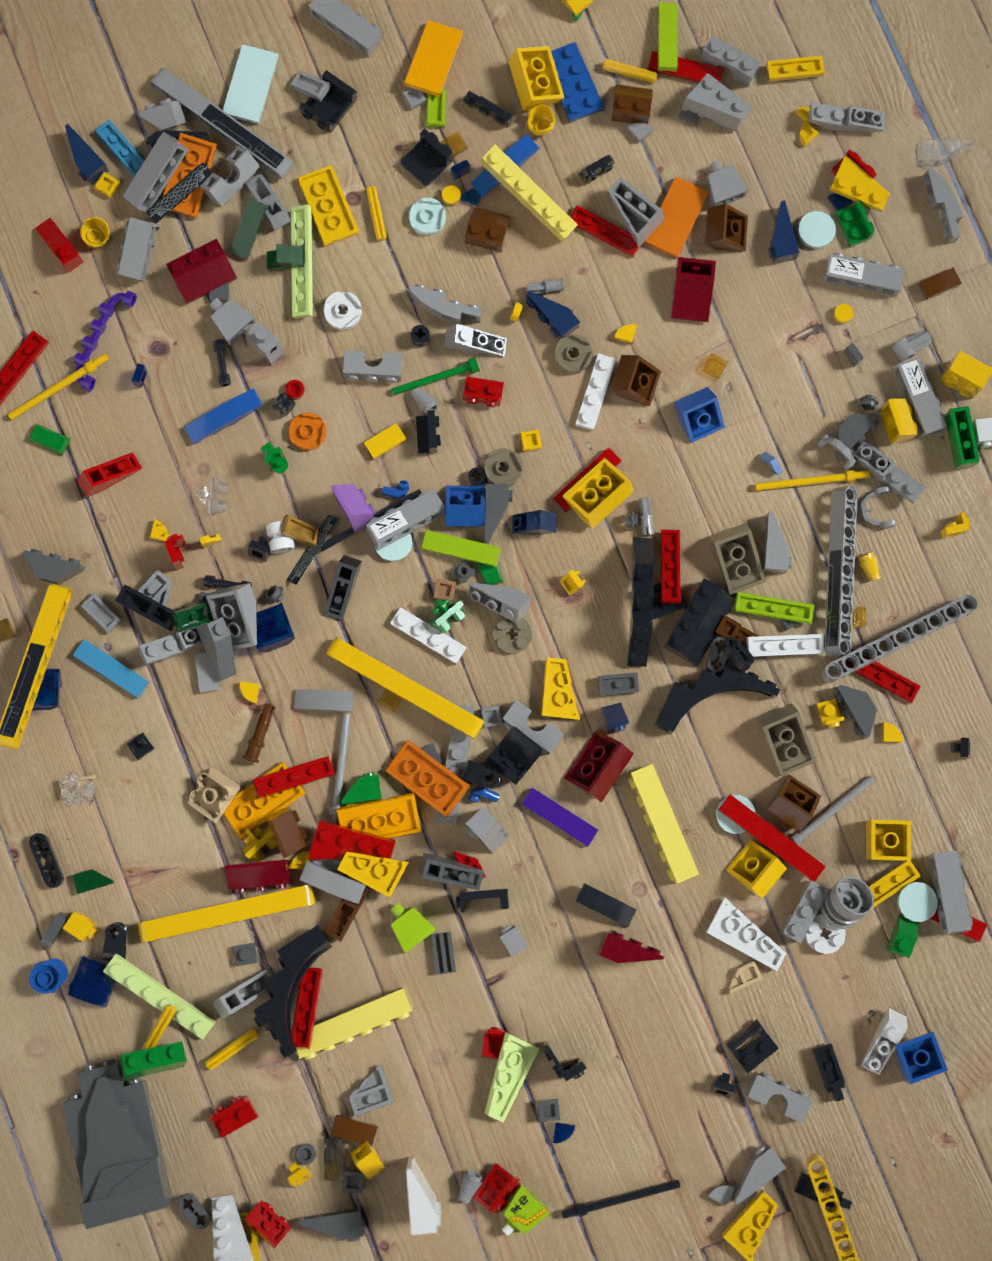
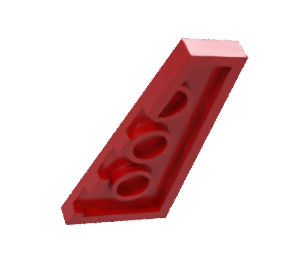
M319 820L308 859L342 860L346 852L391 859L396 842L393 839Z

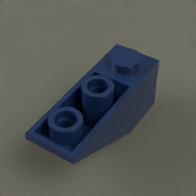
M531 291L526 292L527 305L537 311L538 318L543 324L547 323L551 334L555 338L562 339L579 328L580 321L568 307Z

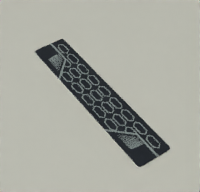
M202 162L146 211L147 215L157 224L198 188L213 172Z
M330 515L326 517L319 528L316 546L307 547L287 578V581L295 585L298 584L337 523V518Z

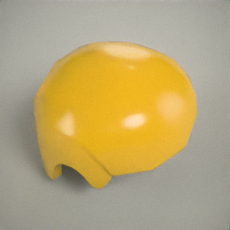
M543 104L536 105L529 110L527 125L530 132L534 135L543 136L553 130L555 116L549 106Z
M91 217L85 220L80 229L82 241L88 247L98 248L107 243L110 231L108 224L102 218Z

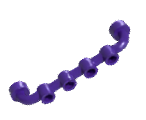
M131 291L117 293L109 299L107 304L104 302L100 304L98 312L102 315L99 321L94 319L91 322L90 329L93 330L91 337L85 336L82 341V347H85L83 354L77 353L74 357L73 362L77 364L75 371L85 366L84 363L90 360L89 357L92 351L97 348L98 339L104 333L109 317L114 313L115 304L122 300L123 305L132 308L137 300L136 293ZM86 375L77 379V382L81 384V389L91 392L95 386L96 379Z

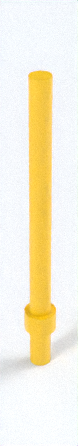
M104 353L93 361H87L82 368L8 413L11 420L17 418L85 374L94 372L98 366L109 360L108 356Z
M850 470L841 474L755 483V490L760 491L838 481L855 482L856 479L870 478L869 470L858 472Z

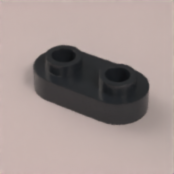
M611 155L604 156L584 168L579 173V176L583 182L590 183L598 177L597 175L611 171L615 161Z

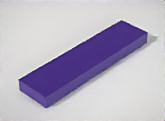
M531 788L522 802L523 806L587 847L598 832L597 828L534 788Z

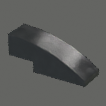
M124 584L115 600L116 602L169 631L173 630L175 622L172 612L175 611Z
M583 883L575 900L626 927H629L637 910Z

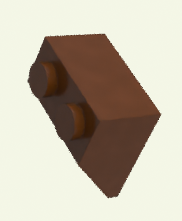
M616 84L611 121L648 124L653 89Z
M726 203L707 208L705 244L716 250L745 252L748 215Z
M474 207L466 230L465 243L502 253L511 216Z
M621 355L610 390L621 398L650 406L661 371L639 355Z
M788 774L772 798L767 811L788 824L791 828L801 832L812 819L821 795Z
M291 806L268 816V824L283 858L289 857L306 846V839H308L305 829H300L298 824L300 817L297 811L292 810Z

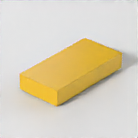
M397 423L365 441L364 445L375 460L407 439Z

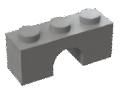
M713 35L705 46L700 59L708 65L716 67L723 65L733 72V79L747 87L751 84L761 64L760 61Z
M237 146L225 159L230 165L228 177L223 179L212 173L200 186L212 202L220 206L227 204L234 193L240 190L249 177H252L260 167L248 150Z
M345 350L343 374L347 380L358 381L359 379H366L368 382L386 380L385 382L387 383L401 381L402 354L383 353L382 362L378 366L371 367L364 362V351Z
M515 700L502 719L505 722L503 726L509 730L514 726L517 727L543 749L542 754L545 755L546 752L550 754L564 733L550 723H547L541 731L531 730L527 725V718L532 711L518 700Z
M812 880L806 881L798 896L799 901L791 915H788L779 933L797 943H801L829 890Z
M762 1071L760 1075L754 1072L745 1095L767 1105L771 1096L780 1094L784 1099L781 1113L803 1124L813 1102L808 1099L809 1094L799 1089L797 1092L790 1090V1085L782 1081L775 1083L771 1081L772 1076Z

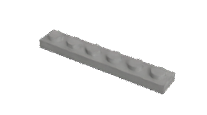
M457 705L474 715L475 707ZM452 727L445 767L461 778L466 765L470 737ZM459 803L448 818L438 812L437 821L456 824Z

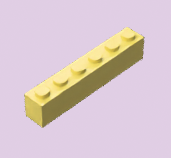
M494 145L481 159L480 163L561 242L576 228L578 224L497 145Z
M653 764L631 772L628 782L630 787L635 789L638 794L635 797L639 807H643L646 813L643 815L647 826L651 825L653 833H651L652 839L655 844H659L661 849L659 856L663 863H667L669 869L666 872L670 881L674 880L675 884L699 875Z
M404 987L314 1025L310 1050L296 1048L300 1056L299 1059L303 1057L305 1060L317 1056V1051L322 1049L324 1052L336 1048L334 1044L342 1041L343 1044L353 1041V1036L361 1033V1036L372 1033V1028L378 1025L381 1029L390 1025V1020L398 1017L400 1021L409 1017L412 1007Z

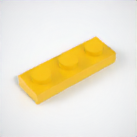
M822 55L773 60L766 63L768 82L820 77L825 74Z
M911 861L903 862L868 886L874 897V906L872 908L921 876Z

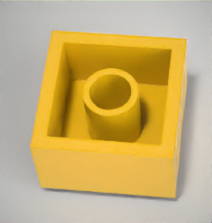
M960 350L947 365L940 381L946 387L958 390L962 396L973 399L984 388L992 374V368Z
M866 820V860L911 861V821Z

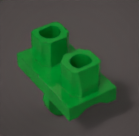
M268 442L260 448L264 455L263 459L270 471L273 469L274 472L282 474L288 470V462L279 446L275 449Z
M436 599L434 601L435 608L432 610V613L434 615L438 612L440 613L428 622L429 625L436 627L441 633H446L450 630L452 626L447 618L451 616L455 622H459L466 616L461 608L464 605L461 600L457 603L453 602L446 607L450 603L448 599H445L443 602Z

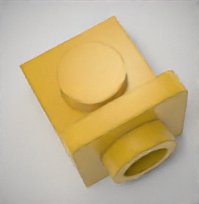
M960 512L956 516L957 522L945 525L946 527L940 531L942 539L965 534L970 530V520L965 515V512Z
M836 698L816 704L822 727L828 725L830 729L840 726L839 722L843 721L844 717L840 715Z

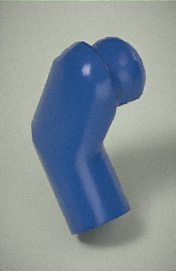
M401 480L400 484L394 488L383 486L381 495L398 499L408 493L410 489L409 483L406 480Z
M487 788L473 789L469 796V800L476 803L479 802L480 797L495 803L499 799V793Z

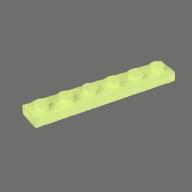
M307 204L291 207V245L304 248V266L292 268V317L295 319L313 316L311 206Z
M118 954L114 955L103 971L161 1012H163L168 1004L176 1007V1012L172 1019L202 1040L216 1022Z

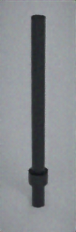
M418 489L407 496L403 495L398 498L397 502L374 514V518L385 515L392 508L400 507L407 500L416 499L422 493L421 490ZM350 527L325 541L320 548L323 552L355 534V531Z
M679 1180L589 1204H577V1207L561 1212L563 1219L577 1215L581 1217L587 1215L588 1212L681 1187Z

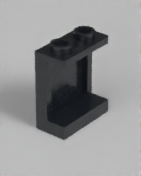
M326 70L322 75V80L330 84V89L322 101L309 97L305 103L301 102L300 110L304 118L316 122V125L321 130H327L332 133L356 102L357 91Z
M507 888L459 892L460 896H456V909H461V913L465 912L464 901L499 897L500 909H509Z

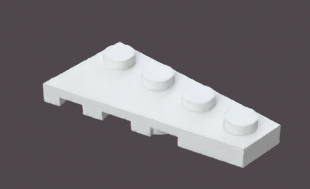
M725 897L723 898L706 933L778 971L786 953L744 916L740 910L733 906Z
M233 1195L212 1198L214 1261H254Z

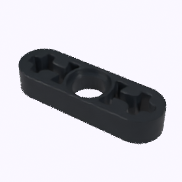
M42 833L33 834L29 840V845L45 884L50 888L60 887L64 882V875L49 838ZM37 837L39 839H44V842L41 843L42 848H48V851L41 852L39 855L38 851L42 850L40 846L35 845V842H37ZM44 855H49L52 858V863L49 866H44L41 862ZM54 866L56 869L52 870L53 875L59 876L56 884L49 881L52 878L51 873L45 872V870L52 869Z

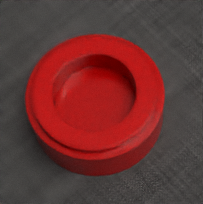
M291 380L286 384L285 392L290 399L298 400L303 397L305 388L301 381Z

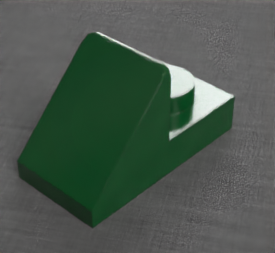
M276 244V250L267 251V270L270 272L304 266V248L301 246Z
M208 601L182 605L183 609L172 612L178 632L214 620Z

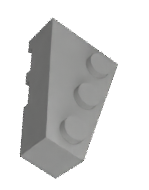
M707 73L686 97L681 110L686 112L689 110L698 114L701 118L707 117L714 120V123L736 131L747 119L752 106Z
M620 177L608 190L609 198L636 244L640 247L664 221L663 210Z
M130 217L125 225L126 238L121 244L122 257L117 263L119 275L145 280L151 261V248L156 245V240H153L156 230H160V224Z
M484 807L466 823V832L473 839L477 837L492 853L509 838V835L502 829L499 822Z

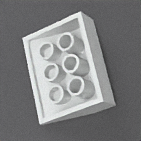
M409 1157L406 1172L411 1235L437 1233V1226H441V1202L436 1201V1195L413 1157Z

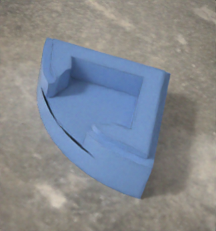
M766 452L760 455L763 463H768L772 469L771 472L775 475L783 472L775 457Z

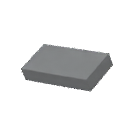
M300 70L290 83V87L293 90L319 101H322L331 87L328 82Z
M95 593L80 605L108 634L122 621Z
M207 653L194 654L199 692L219 691V681Z

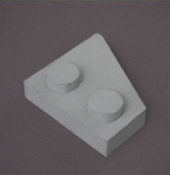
M157 569L138 591L166 606L172 582Z
M382 1065L377 1066L373 1073L349 1096L355 1117L394 1103Z

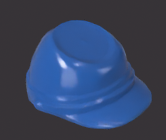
M49 959L35 964L29 975L30 986L35 992L40 994L54 993L66 981L68 969L59 959Z

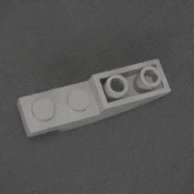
M812 102L809 105L808 123L823 125V129L833 131L882 132L884 130L885 112L849 106L846 109Z
M927 168L922 176V184L927 190V203L931 205L932 210L939 209L938 216L944 226L943 236L947 238L948 244L955 243L960 237L957 224L963 217L960 206L946 181L933 168Z
M409 285V295L416 303L434 316L453 324H460L462 318L475 322L481 321L482 309H479L478 306H465L454 300L448 302L447 294L440 289L429 290L425 289L422 285Z
M866 441L852 455L881 484L890 486L891 492L897 496L900 494L912 504L926 490L925 486L895 466L893 460Z
M196 627L139 645L138 650L146 666L202 646L203 643Z

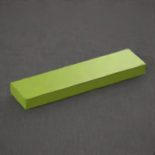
M659 2L658 4L659 71H677V3Z
M426 530L421 547L422 550L494 567L497 566L501 547L429 530Z
M737 592L734 612L811 625L814 605Z

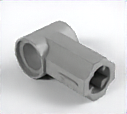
M923 329L907 339L903 338L897 341L891 348L902 363L913 357L918 351L931 345L932 340L930 334Z

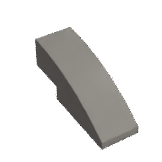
M261 173L245 182L253 198L268 205L265 217L274 230L291 221L286 209Z
M296 689L294 709L352 713L354 692Z
M309 861L306 862L300 877L301 881L357 904H359L366 886L342 873Z

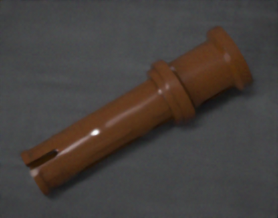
M267 703L263 704L252 738L248 739L249 745L245 755L242 756L243 759L259 764L258 758L261 749L265 747L263 741L275 711V706Z

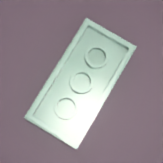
M242 44L224 104V112L235 119L259 125L279 58L278 53Z

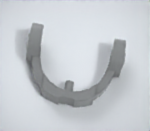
M827 434L820 439V442L817 444L820 448L829 443L847 459V463L844 466L846 471L854 466L856 460L851 455L852 452L837 438L833 439Z
M890 486L874 489V492L862 500L860 506L863 520L873 526H880L881 529L896 527L897 523L896 521H873L866 514L871 512V509H865V506L870 498L889 493Z

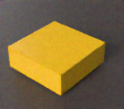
M103 172L94 185V189L111 199L121 183L119 180Z
M539 429L520 432L523 452L542 449Z

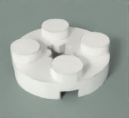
M335 292L325 301L324 316L328 324L333 328L345 331L353 328L360 321L362 316L361 303L354 294ZM340 307L347 308L345 315L339 314Z
M817 914L805 935V940L817 952L823 954L833 953L844 944L845 929L834 927L826 920L823 914ZM823 928L830 931L827 939L820 936Z

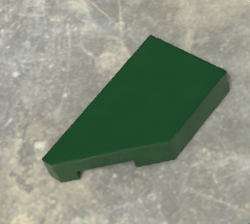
M94 869L73 875L77 894L114 884V880Z

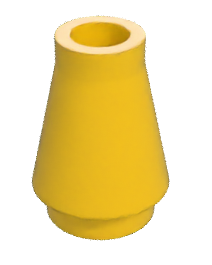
M873 552L858 557V564L870 582L881 578L877 557Z

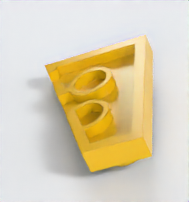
M846 155L830 188V191L853 201L859 200L862 205L879 212L883 211L890 195L886 189Z
M547 657L545 660L541 716L580 720L566 659Z
M346 852L337 870L390 898L409 862Z
M761 1190L721 1234L722 1237L747 1261H753L756 1249L760 1247L761 1238L766 1228L769 1227L778 1204Z

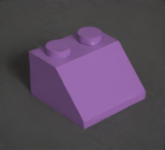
M355 484L331 486L340 508L355 533L366 528V524L374 518L373 515L376 512L371 504H366L365 500L367 497L363 490H358Z

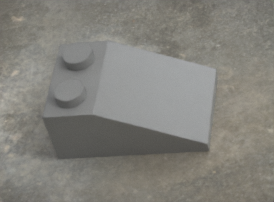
M250 583L221 588L206 596L213 619L224 618L231 635L233 650L257 645L256 600Z

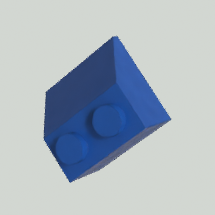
M708 387L673 402L677 417L690 443L725 428L718 398Z
M446 485V526H484L485 486Z
M933 1031L895 1045L897 1063L904 1082L908 1084H913L948 1071Z

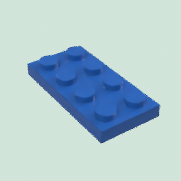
M573 42L552 50V57L564 94V99L560 103L569 123L603 111L604 105L576 43Z

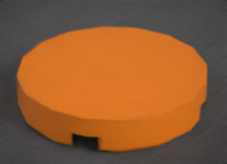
M307 412L301 413L291 420L288 427V435L296 448L303 451H312L324 443L327 429L324 421L318 415Z

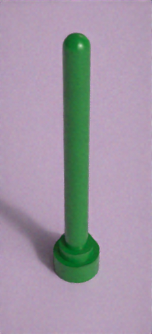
M476 357L468 359L464 365L394 387L390 392L392 395H397L467 371L473 374L479 372L480 369Z

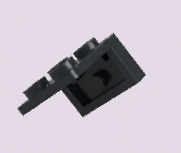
M424 129L420 133V142L402 158L401 165L427 187L452 163V150L448 145L440 143L438 137L432 131L428 132Z
M514 726L485 761L509 781L517 785L543 753V749Z
M547 1041L543 1043L545 1048L542 1050L548 1061L553 1059L556 1064L553 1068L559 1079L564 1077L565 1081L571 1078L576 1080L585 1074L584 1070L587 1068L581 1058L563 1069Z

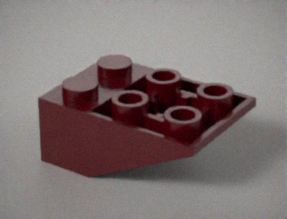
M678 257L675 266L671 319L709 322L716 261Z
M613 930L610 933L605 932L596 953L616 963L664 959V956L660 955V950L651 946L645 949L641 947L642 942L629 938L628 941L624 940L623 934Z

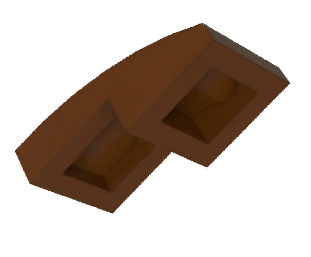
M954 267L918 283L926 300L939 296L943 292L957 288L962 284Z
M726 615L715 631L721 637L736 638L746 649V637H759V635L742 627V624Z
M336 1114L330 1135L359 1144L367 1141L372 1147L378 1126Z

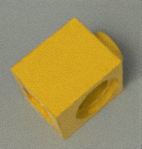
M74 911L63 929L84 942L94 937L97 929H95L97 923L82 913Z
M367 1141L350 1153L355 1165L368 1180L385 1168L380 1156Z

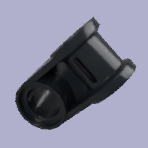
M471 760L467 761L461 775V779L488 789H495L500 783V778L495 771ZM494 775L493 778L496 780L495 783L491 782L490 785H488L486 777Z
M115 922L106 928L103 960L111 961L115 954L125 959L127 927L125 924ZM116 927L117 930L120 931V934H118L117 936L116 933L112 932V930Z

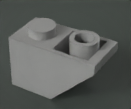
M170 98L159 101L160 106L156 107L155 103L144 106V111L138 112L140 117L161 130L186 122L179 100L171 102Z
M508 925L500 930L502 934L499 937L511 957L529 947L516 925L513 927Z

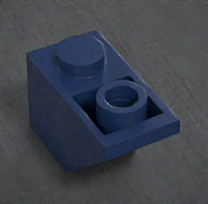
M537 510L512 515V534L544 535L556 533V513Z
M621 702L601 708L607 732L612 731V734L624 731L629 721Z

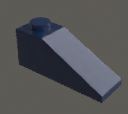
M67 123L65 128L75 165L79 170L77 174L84 182L88 180L93 185L103 172L107 173L109 170L105 162Z
M785 200L781 201L778 207L770 247L768 248L770 259L773 258L774 264L796 260L799 255Z

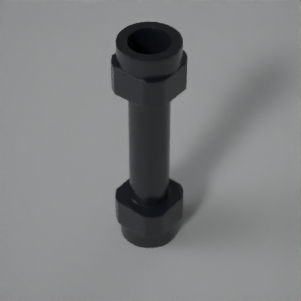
M217 339L213 341V349L217 354L220 375H218V380L221 387L231 385L224 355L226 348L224 340Z
M205 575L204 587L214 588L215 586L227 588L250 583L252 588V582L242 580L240 583L216 579L212 575Z

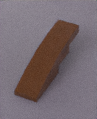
M365 886L359 904L342 898L324 933L341 942L371 888Z

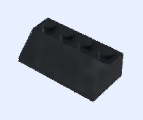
M704 578L663 648L698 667L716 635V629L724 616H727L735 600L721 587Z

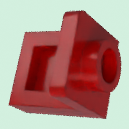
M491 1027L485 1031L481 1057L499 1059L505 1035L501 1028Z

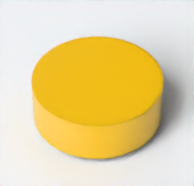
M448 185L443 189L442 200L445 204L452 206L460 201L461 193L458 187Z
M515 303L509 320L518 321L523 307L522 304Z
M840 304L834 310L833 315L838 323L846 324L852 319L854 312L850 305Z

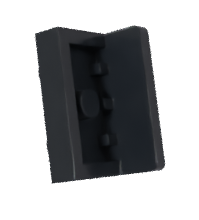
M427 410L426 416H416L418 454L437 453V446H441L440 435H436V428L440 427L439 416H435V410Z

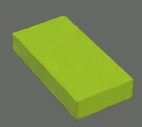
M442 90L440 97L427 93L426 127L445 128L446 90Z

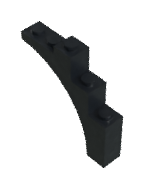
M633 537L631 550V618L627 666L647 667L649 644L653 628L652 605L655 565L652 538Z
M728 658L719 677L716 676L717 673L707 668L700 671L692 689H689L690 685L685 682H674L653 726L672 734L680 720L693 706L716 694L728 691H750L775 698L778 696L780 689L776 687L777 684L769 680L764 682L758 679L759 676L753 672L745 673L746 670L737 668Z
M319 925L277 950L280 956L278 961L283 969L265 980L268 985L266 991L271 999L253 1010L256 1015L254 1021L257 1026L264 1028L267 1032L270 1031L274 1040H278L281 1044L279 1050L283 1057H288L291 1061H295L300 1057L295 1047L291 1030V1011L294 996L310 966L332 947Z

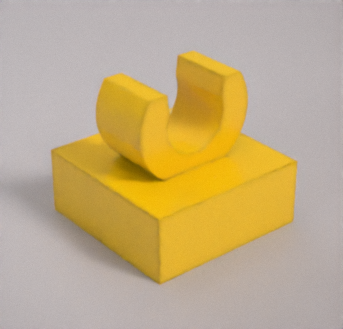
M574 569L559 580L569 596L575 594L586 582L585 579L580 580L578 577L580 572H575Z
M296 1162L288 1166L292 1175L287 1179L290 1185L295 1188L313 1177L310 1169L304 1166L301 1168Z

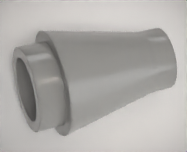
M419 387L411 393L423 414H427V410H437L439 406L437 400Z
M468 1170L463 1175L460 1195L458 1197L460 1201L464 1203L470 1202L482 1184V1176L479 1173Z

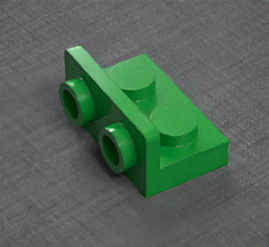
M859 200L855 201L854 205L835 213L849 247L866 242L874 235L873 223L869 222L866 216V208L864 205H861Z

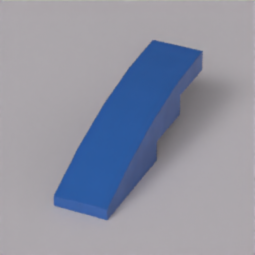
M525 135L504 153L520 168L540 148L528 135ZM484 169L470 184L484 198L501 183L487 169Z
M253 388L207 412L184 428L192 443L197 444L209 435L216 434L227 426L236 424L263 406V403Z

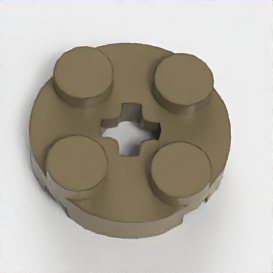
M577 334L560 339L554 353L555 362L562 370L576 374L585 370L590 365L593 357L589 341ZM577 350V355L579 356L571 358L568 352Z
M505 448L496 449L489 454L485 461V475L492 484H509V486H512L521 477L522 460L514 451L512 452ZM501 463H503L504 466H509V468H507V472L498 470L500 468Z
M503 617L494 626V643L504 653L518 654L531 641L532 631L527 620L524 618L515 623ZM511 629H514V632L518 633V636H515L514 640H511L510 636H507L506 634L509 633Z

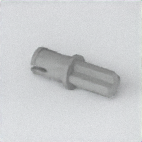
M563 278L549 281L544 279L542 282L528 283L526 290L536 294L564 291L565 286H557L564 284Z
M639 498V519L641 520L642 536L654 535L652 523L654 515L651 514L650 498Z

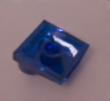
M282 602L256 613V648L258 652L273 651L290 644L295 639Z
M46 669L32 711L52 710L59 707L60 688L62 686L60 669Z
M82 956L74 979L69 985L68 995L106 1008L116 980L103 972L107 967L106 964Z

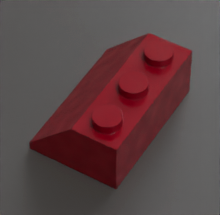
M217 238L166 263L186 304L237 279Z
M596 730L564 779L589 796L602 802L634 753L623 743Z
M287 859L225 865L229 890L234 889L235 893L247 892L246 888L254 887V891L266 890V886L274 885V889L286 888V884H291L289 860Z

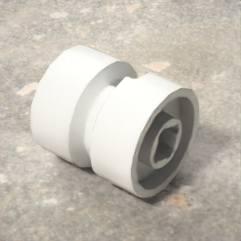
M283 521L266 525L267 536L271 538L268 542L270 553H285L295 549L294 539L281 534Z

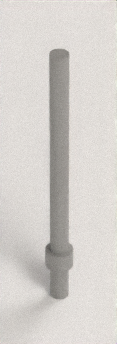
M343 713L333 807L330 808V815H332L331 823L339 825L336 808H341L351 714Z
M868 776L802 829L801 832H795L790 836V840L800 845L806 836L874 782L873 778Z

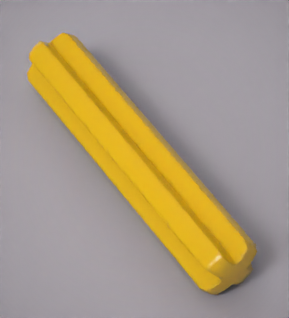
M605 59L603 63V70L650 83H655L657 73L610 59Z
M369 186L366 188L376 239L377 241L385 240L387 237L375 186Z
M168 1004L164 1008L141 1050L156 1047L174 1016L176 1007Z
M252 1028L205 1061L206 1067L212 1071L259 1037L257 1031Z

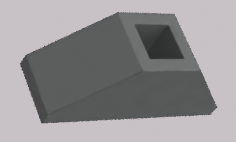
M851 414L837 429L835 438L840 440L853 453L852 447L855 444L860 445L866 439L864 434L868 430L872 432L879 424L877 420L880 418V415ZM836 449V459L840 461L844 456Z
M36 549L24 550L23 552L35 576L41 581L61 585L83 572L85 568L76 559L69 558L66 561L56 554L42 555V551Z
M843 685L835 687L834 697L838 703H842L846 718L854 724L853 730L855 734L861 737L862 740L870 737L877 709L868 693Z

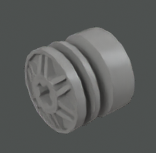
M852 876L844 877L829 890L821 905V911L826 920L834 927L849 929L871 911L874 906V897L871 889L865 882Z

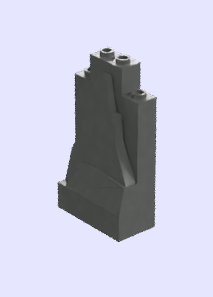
M114 1059L102 1062L103 1066L95 1068L94 1064L82 1067L83 1071L77 1073L82 1097L80 1094L69 1096L68 1101L63 1103L83 1193V1203L80 1204L85 1230L164 1209L173 1201L146 1080L140 1081V1078H135L127 1081L128 1085H126L125 1080H123L120 1061L115 1062Z

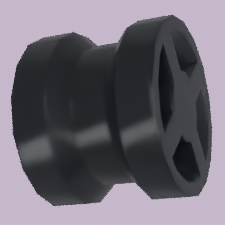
M416 325L411 330L413 345L425 347L429 343L430 333L426 326Z
M283 392L274 400L272 408L278 409L280 414L285 417L293 410L296 402L288 399L287 394Z

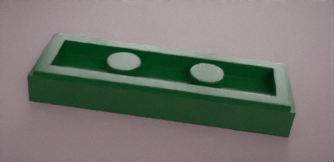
M252 198L248 199L230 249L231 253L249 259L268 205Z

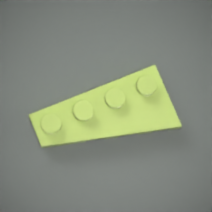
M505 1032L485 1109L486 1115L504 1123L539 1051L538 1047Z

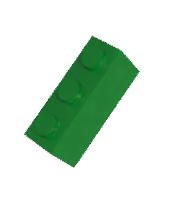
M969 406L949 409L944 415L947 418V432L955 470L974 467L980 462Z
M183 1041L122 1054L120 1065L123 1080L184 1067L187 1060Z

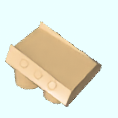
M210 768L207 773L199 775L197 779L198 787L196 790L191 791L187 803L212 822L217 823L239 791L240 784H236L219 770Z

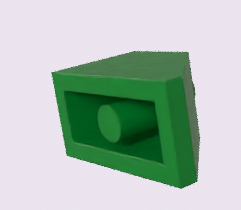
M374 772L364 773L363 777L358 778L344 796L342 804L348 805L382 799L379 775H375Z
M899 913L886 950L902 957L910 958L917 941L919 922L910 921L902 913Z

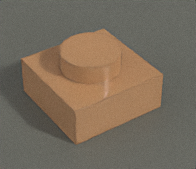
M437 579L434 599H448L449 602H453L456 582Z

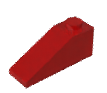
M51 218L35 227L36 231L68 273L83 263L79 253Z
M131 452L82 471L78 483L86 497L110 488L142 470V466L134 453Z

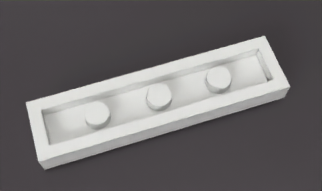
M598 353L575 426L594 431L616 362L615 358Z
M401 607L390 625L455 664L458 663L467 648Z
M824 634L746 637L747 650L753 657L825 653Z

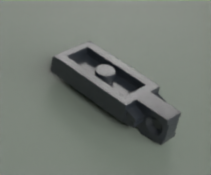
M469 90L464 97V103L470 108H478L481 114L484 116L490 115L501 126L506 125L509 127L511 125L512 115L481 95L479 97Z
M832 1043L811 1049L827 1093L832 1092L834 1100L837 1102L844 1100L841 1089L845 1088V1080Z
M801 1172L794 1192L819 1203L810 1175ZM821 1182L818 1187L825 1189L828 1183ZM834 1186L840 1206L850 1209L852 1202L842 1197L844 1192ZM829 1201L825 1206L832 1208L835 1202Z

